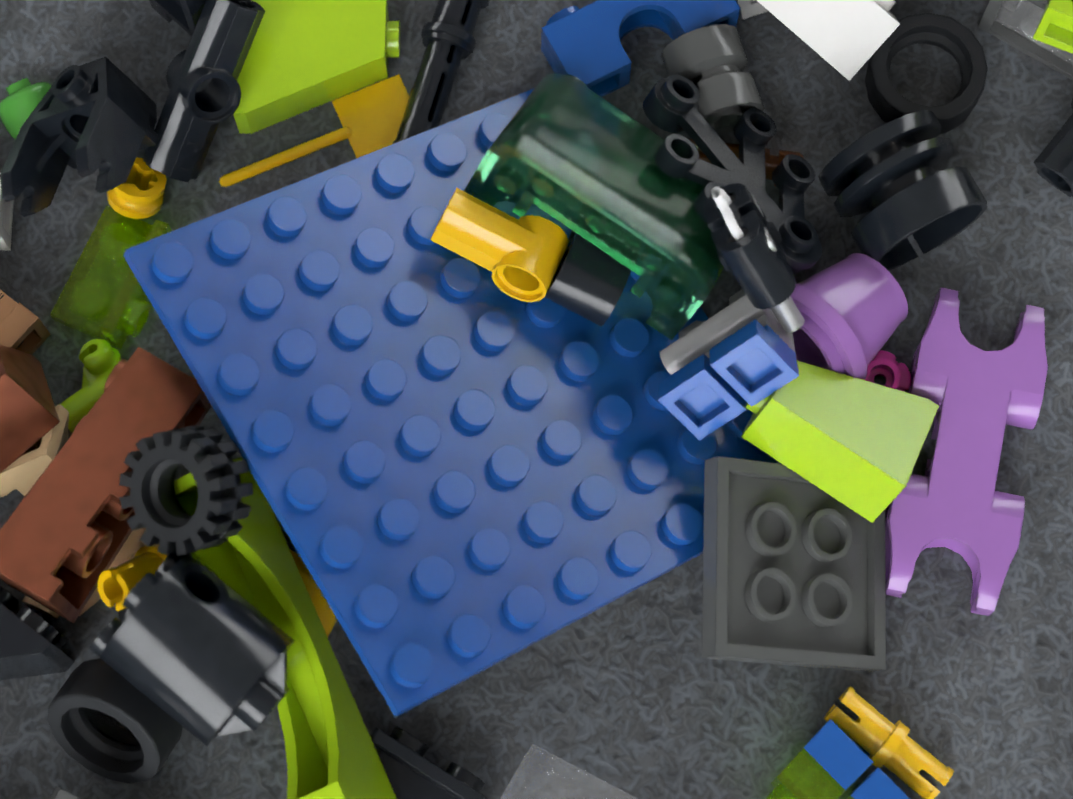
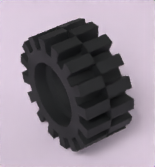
M200 425L153 433V436L143 438L135 444L139 451L128 453L124 463L134 470L120 473L119 485L130 487V495L120 497L122 509L133 506L136 515L126 521L132 531L145 527L146 530L139 539L149 547L159 544L157 552L166 555L177 552L178 556L223 544L228 541L227 537L237 535L243 526L237 520L247 518L252 506L240 501L242 497L253 495V483H241L239 474L250 471L246 459L233 461L231 457L239 448L232 440L220 443L224 433L215 428L204 430V426ZM180 464L190 471L197 485L198 504L194 515H189L181 507L175 494L174 477Z

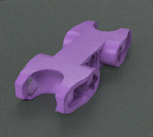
M940 288L935 297L931 316L922 340L913 355L910 371L911 386L907 390V393L928 398L939 405L931 439L936 440L932 460L927 459L925 475L911 474L906 487L886 508V595L902 598V594L906 593L908 583L913 576L915 562L921 551L932 547H946L960 554L971 569L973 587L970 599V612L989 616L995 611L1007 571L1019 548L1025 509L1024 496L995 491L1005 426L1009 425L1033 430L1039 417L1048 370L1045 349L1044 308L1026 305L1024 312L1020 313L1013 344L1003 350L984 351L971 345L960 331L958 291Z

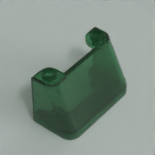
M553 73L547 74L541 79L492 143L464 189V192L491 206L504 201L517 203L512 212L520 217L525 216L531 205L534 204L639 275L630 292L641 298L645 291L651 298L653 309L645 323L670 340L677 335L704 303L724 269L716 252L717 248L711 236L712 231L694 209V201L705 186L686 178L670 177L660 170L655 162L654 155L664 142V139L590 90L583 81L573 75Z

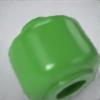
M25 78L6 88L9 96L0 102V118L6 130L14 139H16L21 126L52 87L48 82H38L31 85L29 79Z

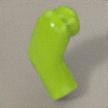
M93 339L83 345L79 352V360L84 364L82 388L58 404H61L69 411L68 429L71 433L104 393V386L111 371L122 360L119 351L111 347L110 343L104 339Z

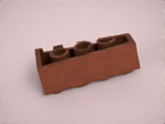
M140 347L135 350L128 361L123 359L113 368L105 383L104 393L89 413L79 421L70 438L0 529L1 580L74 624L97 588L98 576L103 571L109 569L132 532L126 520L136 515L132 506L122 509L120 497L130 495V487L119 485L120 473L133 471L134 469L125 464L124 461L129 452L139 451L135 445L143 438L153 436V433L200 425L211 408V404L196 379Z

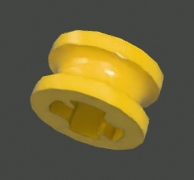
M137 157L127 181L107 191L109 205L115 212L132 219H146L154 216L162 207L163 193L167 183L166 175L150 168L143 158Z

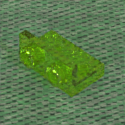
M106 205L50 313L52 319L95 339H104L111 346L122 349L128 335L137 337L148 320L151 303L146 301L147 295L123 255L126 249L172 232L169 224L156 219L154 224L151 225L139 219L124 217Z

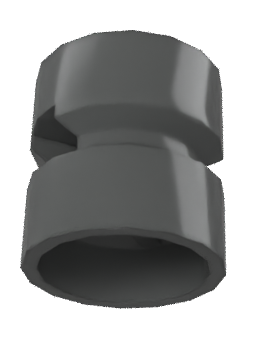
M719 24L698 28L681 35L663 49L661 56L668 77L671 75L683 76L697 87L700 94L698 111L718 135L733 131L734 125L747 109L755 108L764 111L754 77L751 73L742 72L747 66L748 59L735 26Z

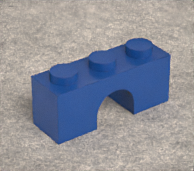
M597 0L581 9L578 6H570L554 14L547 21L546 26L541 28V50L573 107L577 110L629 84L632 62L625 52L621 40L630 31L640 27H653L664 31L672 40H675L683 34L710 25L728 24L736 28L740 6L736 0Z

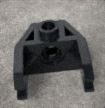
M106 56L80 66H69L57 76L52 87L21 126L0 174L2 199L8 202L17 199L23 192L24 197L20 209L22 216L26 217L51 205L67 165L77 169L78 175L82 178L94 174L99 169L95 189L99 193L112 190L123 184L128 179L138 151L158 143V134L154 131L157 122L156 103Z

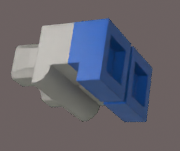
M741 289L729 298V305L706 321H694L679 331V339L660 351L662 363L671 376L658 384V401L700 441L746 411V402L752 407L799 376L793 333L784 331L771 309L761 310L755 308L743 289Z

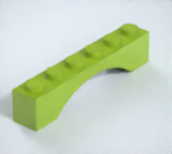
M242 457L233 459L234 462L243 460ZM250 471L239 474L241 483H253V495L242 497L240 501L252 506L247 518L237 520L243 526L237 535L227 537L228 541L223 544L190 554L295 640L287 651V687L290 690L277 705L285 740L288 772L287 799H397L272 507ZM188 473L174 481V490L181 507L189 515H194L198 504V489L192 474Z

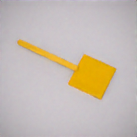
M395 75L333 100L332 104L343 126L342 128L225 174L219 180L220 185L229 187L347 138L356 158L392 145L396 139L409 100L408 92L400 75Z

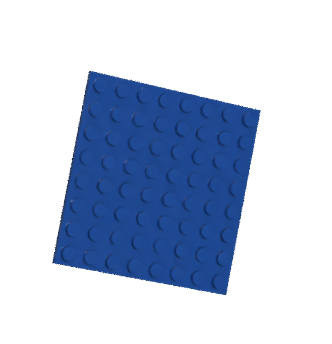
M555 81L533 88L126 249L123 255L231 440L238 446L243 460L246 459L254 479L395 717L703 554L705 460L721 456L781 464L741 437L753 414L747 408L746 411L699 441L658 401V384L671 376L662 363L660 351L679 339V331L696 320L706 321L708 317L650 228L623 292L602 327L545 297L537 302H524L508 296L494 284L491 271L430 240L456 188L516 219L526 215L541 216L549 219L560 226L569 238L590 188L605 162V158Z

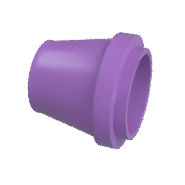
M852 253L845 259L797 283L790 297L802 314L804 324L800 329L792 332L797 361L865 380L868 365L900 323L906 319L908 314L905 294L893 275L875 259L865 254Z

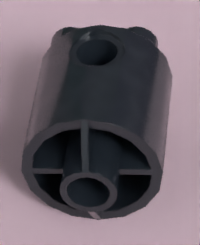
M176 552L167 556L154 575L148 572L135 585L122 603L128 610L123 615L121 621L117 617L114 618L90 646L91 651L207 746L219 736L249 730L256 731L290 690L287 687V651L295 640L190 553L177 556Z

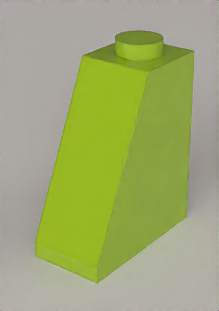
M252 0L261 5L265 13L237 79V82L240 84L241 99L233 115L239 134H252L388 78L389 58H400L401 29L400 21H389L387 0Z
M797 361L799 371L797 378L752 407L746 402V408L753 412L741 437L873 523L906 487L939 405L928 398Z

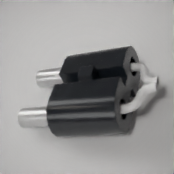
M734 183L722 188H713L711 190L712 195L703 206V213L712 231L711 236L717 248L716 252L719 260L726 271L731 270L755 308L761 310L771 309L785 332L797 331L804 324V318L790 297L796 287V279L791 266L786 260L787 256L780 243L782 238L773 221L767 222L754 196L750 194L744 184Z

